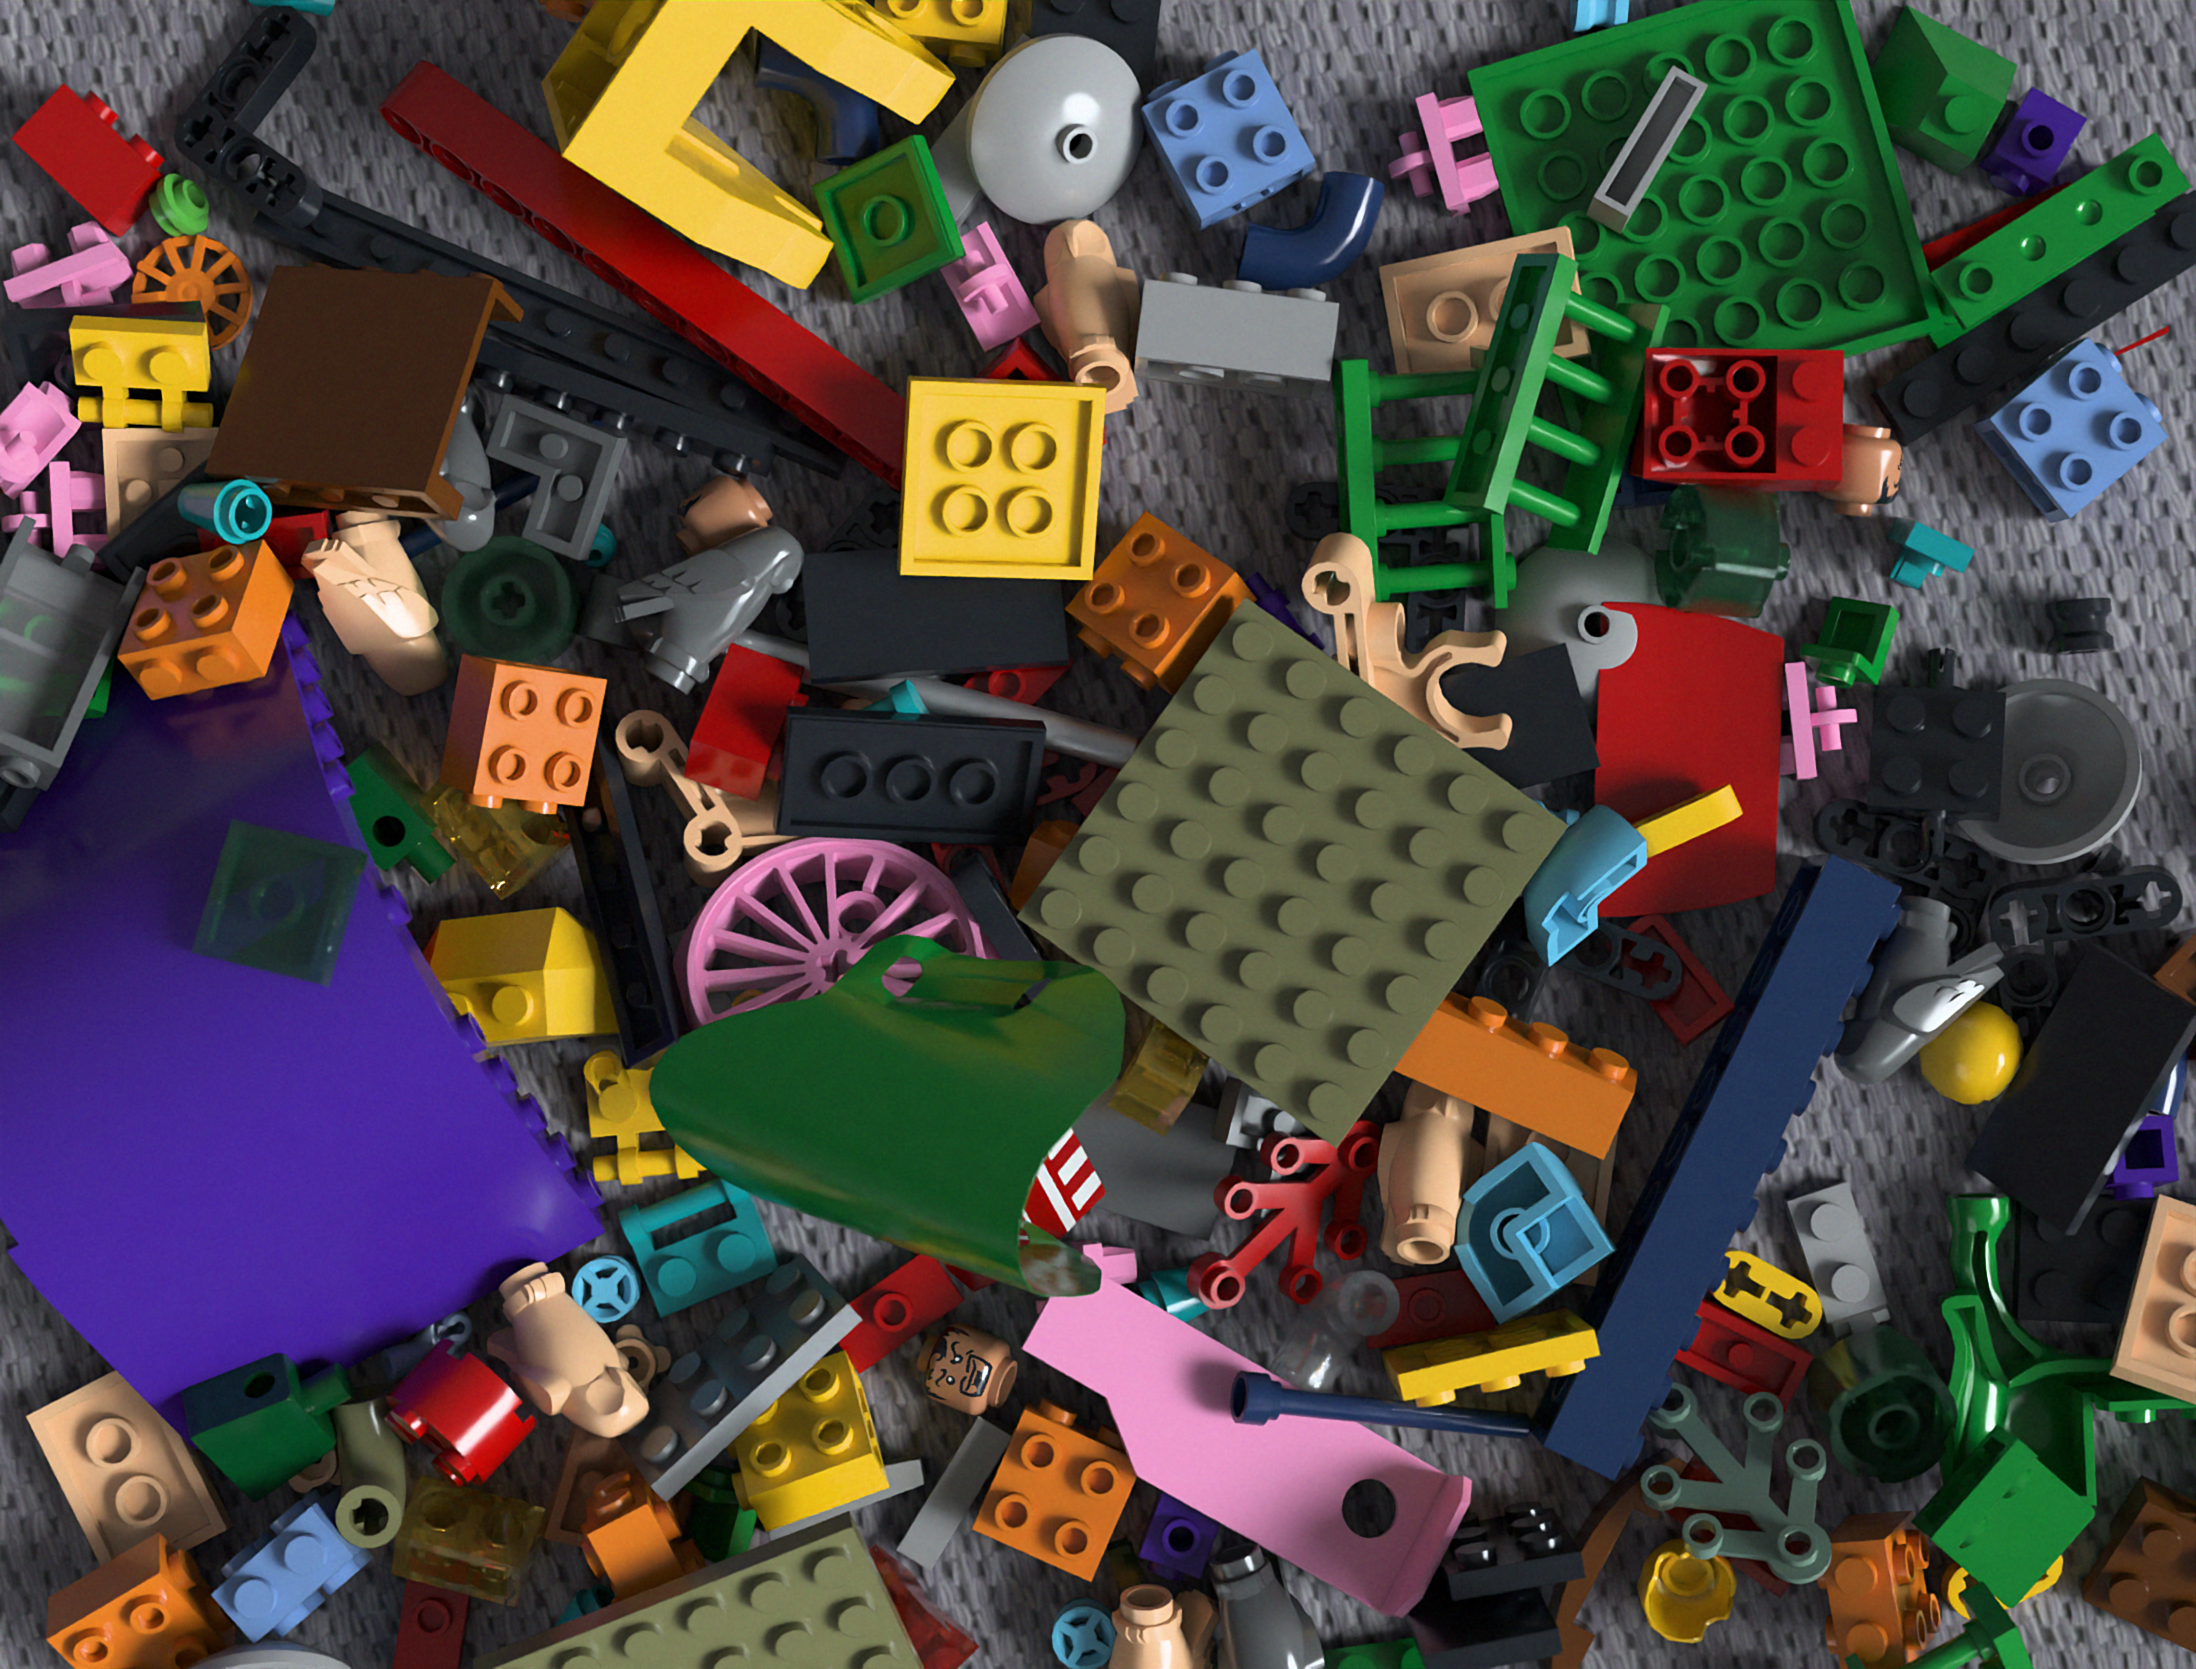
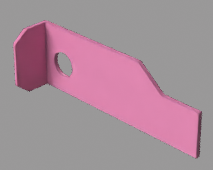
M1101 1275L1100 1290L1094 1294L1079 1297H1048L1021 1347V1350L1105 1398L1136 1477L1248 1540L1259 1544L1264 1549L1384 1616L1403 1619L1423 1598L1470 1504L1472 1480L1465 1476L1447 1475L1357 1422L1279 1415L1277 1420H1268L1263 1426L1235 1423L1231 1415L1230 1398L1232 1385L1239 1371L1267 1373L1271 1380L1279 1381L1282 1388L1300 1389L1104 1275ZM1365 1479H1373L1384 1484L1392 1493L1396 1506L1395 1517L1391 1526L1383 1534L1373 1538H1364L1351 1531L1342 1513V1504L1346 1492L1352 1485Z

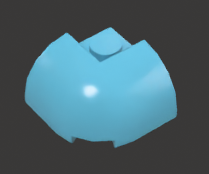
M1595 805L1564 831L1523 889L1528 938L1548 967L1598 928L1597 904L1647 864L1646 839L1621 815L1605 805Z
M1530 1142L1479 1178L1462 1196L1465 1200L1457 1218V1246H1454L1463 1270L1500 1325L1519 1318L1571 1286V1282L1618 1250L1583 1197L1587 1195V1192L1575 1176L1555 1154L1544 1145L1536 1142Z

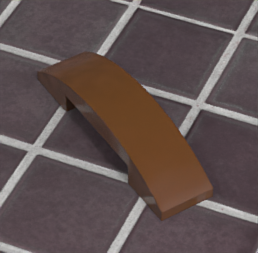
M1664 1448L1630 1470L1597 1503L1582 1524L1574 1541L1582 1554L1586 1578L1554 1584L1548 1609L1559 1628L1563 1652H1559L1560 1655L1545 1657V1669L1579 1668L1595 1638V1634L1587 1623L1577 1619L1576 1616L1633 1508L1657 1521L1661 1511L1650 1508L1644 1502L1641 1492V1478L1648 1468L1655 1465L1668 1466L1675 1470L1680 1477L1687 1463L1676 1453ZM1657 1481L1650 1486L1649 1490L1657 1495H1665L1673 1487L1668 1482Z

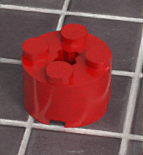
M441 1338L386 1396L391 1411L383 1420L391 1430L408 1444L412 1445L419 1439L436 1455L431 1465L445 1480L456 1488L460 1489L464 1483L468 1484L470 1481L477 1485H483L537 1426V1423L532 1414L522 1421L519 1419L514 1411L523 1402L489 1367L470 1352H467L460 1361L447 1353L455 1343L449 1339Z

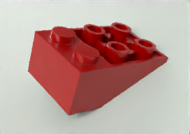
M1645 348L1643 479L1763 491L1830 492L1842 481L1844 350Z

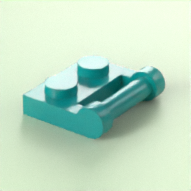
M720 1177L643 1208H640L636 1203L618 1211L621 1226L633 1248L660 1318L773 1273L781 1267L752 1194L726 1182ZM728 1200L732 1203L737 1215L736 1218L657 1249L651 1235L652 1231Z

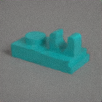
M1896 517L1887 537L1903 546L1888 577L1918 590L1927 573L1940 578L1945 567L1955 572L1964 573L1975 549L1918 521Z

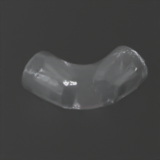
M1373 1270L1348 1272L1328 1282L1298 1316L1281 1344L1268 1371L1300 1390L1329 1393L1340 1370L1356 1346L1366 1336L1378 1335L1388 1330L1396 1320L1400 1303L1399 1294L1394 1283L1384 1274Z

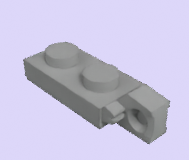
M1841 1180L1784 1199L1783 1203L1812 1289L1817 1293L1822 1304L1823 1321L1829 1324L1833 1336L1838 1337L1848 1334L1856 1361H1861L1863 1365L1889 1357L1878 1323L1890 1319L1887 1306L1885 1305L1888 1304L1848 1182Z

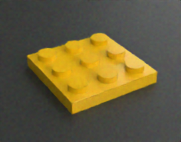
M908 376L897 570L900 575L1093 580L1106 387L1102 383Z
M1568 1308L1516 1319L1503 1325L1495 1324V1329L1426 1340L1383 1350L1381 1354L1386 1375L1402 1400L1415 1399L1417 1407H1430L1454 1400L1456 1398L1454 1389L1480 1384L1482 1392L1500 1391L1519 1385L1521 1383L1519 1374L1539 1369H1545L1547 1377H1558L1576 1373L1586 1368L1584 1359L1599 1356L1600 1352L1594 1328Z

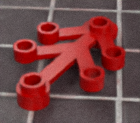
M1358 1118L1337 1149L1321 1137H1293L1284 1131L1270 1133L1263 1140L1260 1147V1159L1265 1166L1278 1174L1289 1175L1298 1170L1302 1163L1322 1165L1304 1181H1246L1236 1175L1223 1178L1214 1190L1213 1200L1215 1206L1229 1217L1241 1220L1249 1217L1255 1209H1277L1228 1256L1211 1251L1196 1258L1188 1270L1186 1279L1187 1288L1191 1295L1212 1309H1223L1233 1306L1243 1296L1245 1290L1244 1277L1291 1232L1287 1263L1279 1275L1278 1286L1283 1295L1297 1304L1306 1305L1313 1302L1319 1296L1323 1286L1321 1274L1313 1268L1323 1200L1336 1188L1333 1221L1328 1224L1323 1236L1325 1247L1339 1258L1349 1261L1359 1257L1367 1246V1232L1364 1227L1358 1224L1364 1180L1375 1173L1378 1168V1156L1383 1134L1381 1129L1369 1120ZM1284 1145H1287L1286 1155L1277 1161L1279 1150ZM1241 1189L1242 1194L1239 1201L1230 1206L1233 1194ZM1350 1231L1349 1241L1340 1246L1342 1237ZM1305 1275L1304 1284L1301 1288L1295 1290L1297 1281ZM1225 1278L1223 1284L1217 1290L1219 1283Z

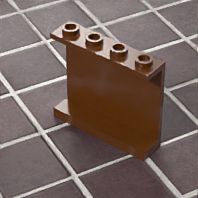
M307 262L304 264V267L276 265L204 472L216 482L240 479L249 480L255 483L267 495L271 504L457 521L464 497L439 475L442 462L488 321L521 323L524 310L504 290V285L499 280L479 272H470L466 277L441 276L436 272L426 269H414L411 274L392 273L368 265L359 266L357 270L333 269L317 262Z

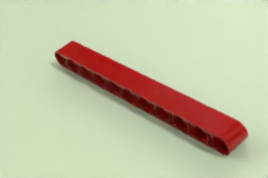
M419 60L379 105L378 110L382 118L409 143L901 493L906 399L431 62Z

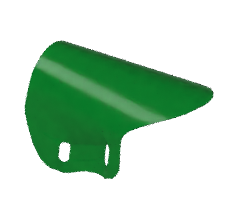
M908 934L890 936L875 943L826 992L807 999L769 1005L734 1014L705 1024L682 1036L679 1039L680 1042L670 1047L652 1070L649 1083L651 1105L661 1125L675 1143L712 1173L762 1200L1040 1296L1079 1297L1091 1295L1100 1290L1102 1270L1092 1258L1065 1245L1046 1231L1022 1219L1030 1190L1045 1159L1089 1105L1114 1083L1121 1070L1126 1019L1124 1007L1117 986L1102 972L1091 966L1066 961L985 959L951 952L930 938ZM905 955L918 961L922 969V975L904 995L896 997L883 986L882 977L900 957ZM1047 978L1051 979L1029 1005L1017 1010L1013 1009L1014 1004L1031 986ZM1021 1227L1027 1233L1030 1243L1018 1248Z

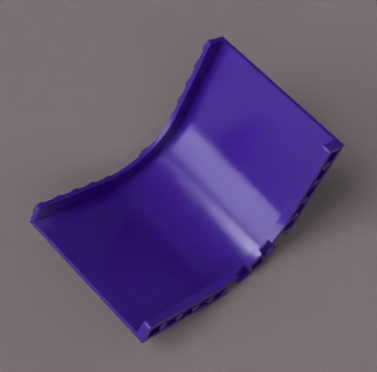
M295 609L286 612L265 677L255 678L249 682H237L199 690L192 694H180L151 701L127 668L112 674L105 715L99 718L81 720L62 765L48 790H40L15 833H0V1218L13 1237V1242L8 1244L7 1252L50 1304L194 1450L199 1447L189 1436L182 1390L274 1353L286 1354L306 1377L319 1372L335 1362L339 1363L346 1370L499 1289L506 1279L521 1269L537 1262H544L546 1264L605 1233L597 1208L605 1203V1199L593 1174L588 1169L580 1173L577 1171L574 1153L560 1131L552 1135L549 1134L546 1130L548 1127L547 1119L536 1098L530 1092L521 1096L516 1090L519 1085L506 1058L501 1053L491 1057L486 1050L488 1042L484 1032L472 1013L467 1012L460 1015L405 924L412 920V915L405 899L394 884L387 887L384 884L348 797L354 795L356 790L346 769L337 759L344 754V749L333 727L326 720L333 716V711L322 689L316 683L323 678L315 658L306 647L307 644L312 642V638L304 621Z

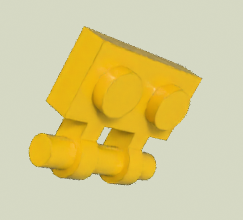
M74 315L69 327L76 385L102 386L103 397H79L78 419L80 422L103 423L105 429L128 428L129 424L162 426L163 431L166 433H184V428L186 427L211 429L213 424L212 403L188 402L187 391L207 392L212 379L207 323ZM128 388L161 389L162 401L130 399Z
M655 1067L648 1071L626 1069L630 1078V1086L623 1091L616 1080L615 1073L604 1076L599 1083L600 1096L594 1095L585 1077L591 1138L617 1136V1154L595 1156L593 1158L594 1178L597 1182L620 1180L621 1185L625 1186L642 1184L643 1177L677 1173L679 1179L699 1178L700 1171L708 1170L695 1161L676 1143L675 1148L640 1152L639 1133L665 1130L650 1100L649 1083L652 1070Z

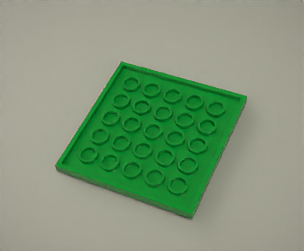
M1702 0L1466 71L1467 84L1470 94L1475 100L1478 116L1483 128L1482 136L1486 150L1491 155L1495 175L1500 187L1498 189L1512 238L1567 226L1571 233L1575 261L1579 262L1577 273L1582 296L1615 312L1619 303L1664 304L1671 308L1661 347L1844 350V359H1848L1941 332L1945 328L1933 284L1928 276L1929 271L1849 0ZM1672 66H1675L1708 86L1622 233L1619 234L1587 216L1586 213L1595 193ZM1587 328L1592 355L1569 361L1598 374L1608 337ZM1554 383L1567 430L1579 435L1590 399Z

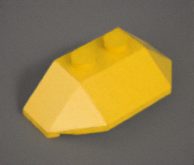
M553 907L442 920L422 953L460 1015L470 1012L476 1018L487 1039L488 1047L620 1034L595 934L564 908Z

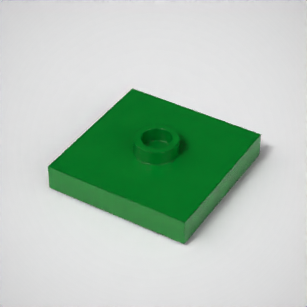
M911 135L811 185L828 235L834 243L833 249L853 305L870 303L954 263L966 255L924 135Z

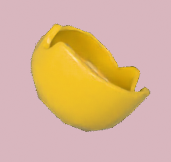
M1980 1000L1973 1003L1937 1038L1924 1045L1918 1051L1921 1072L1925 1079L1939 1094L1964 1105L1981 1104L1983 1101H1991L2001 1094L2012 1080L2024 1058V1046L2018 1025L2000 1007Z
M1692 1538L1700 1544L1709 1543V1541L1703 1538ZM1672 1539L1659 1545L1647 1556L1638 1579L1637 1589L1648 1624L1653 1630L1668 1641L1693 1644L1703 1640L1704 1632L1709 1625L1718 1620H1728L1738 1580L1728 1556L1716 1555L1710 1559H1697L1686 1551L1683 1539Z

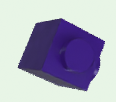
M2031 87L2015 102L1978 166L1991 173L1989 180L1999 190L2016 197H2022L2024 193L2034 197L2050 184L2087 118L2038 89Z
M2172 1115L2146 1116L2102 1189L2113 1190L2114 1201L2154 1198L2153 1188L2179 1180Z
M1159 1490L1139 1543V1556L1149 1560L1147 1569L1162 1577L1181 1582L1186 1573L1200 1579L1220 1523Z

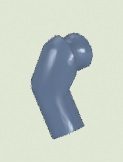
M459 1309L420 1330L412 1341L382 1350L381 1363L386 1376L390 1380L406 1376L441 1338L449 1339L455 1343L447 1351L448 1354L454 1357L462 1344L471 1336L473 1325L470 1317Z

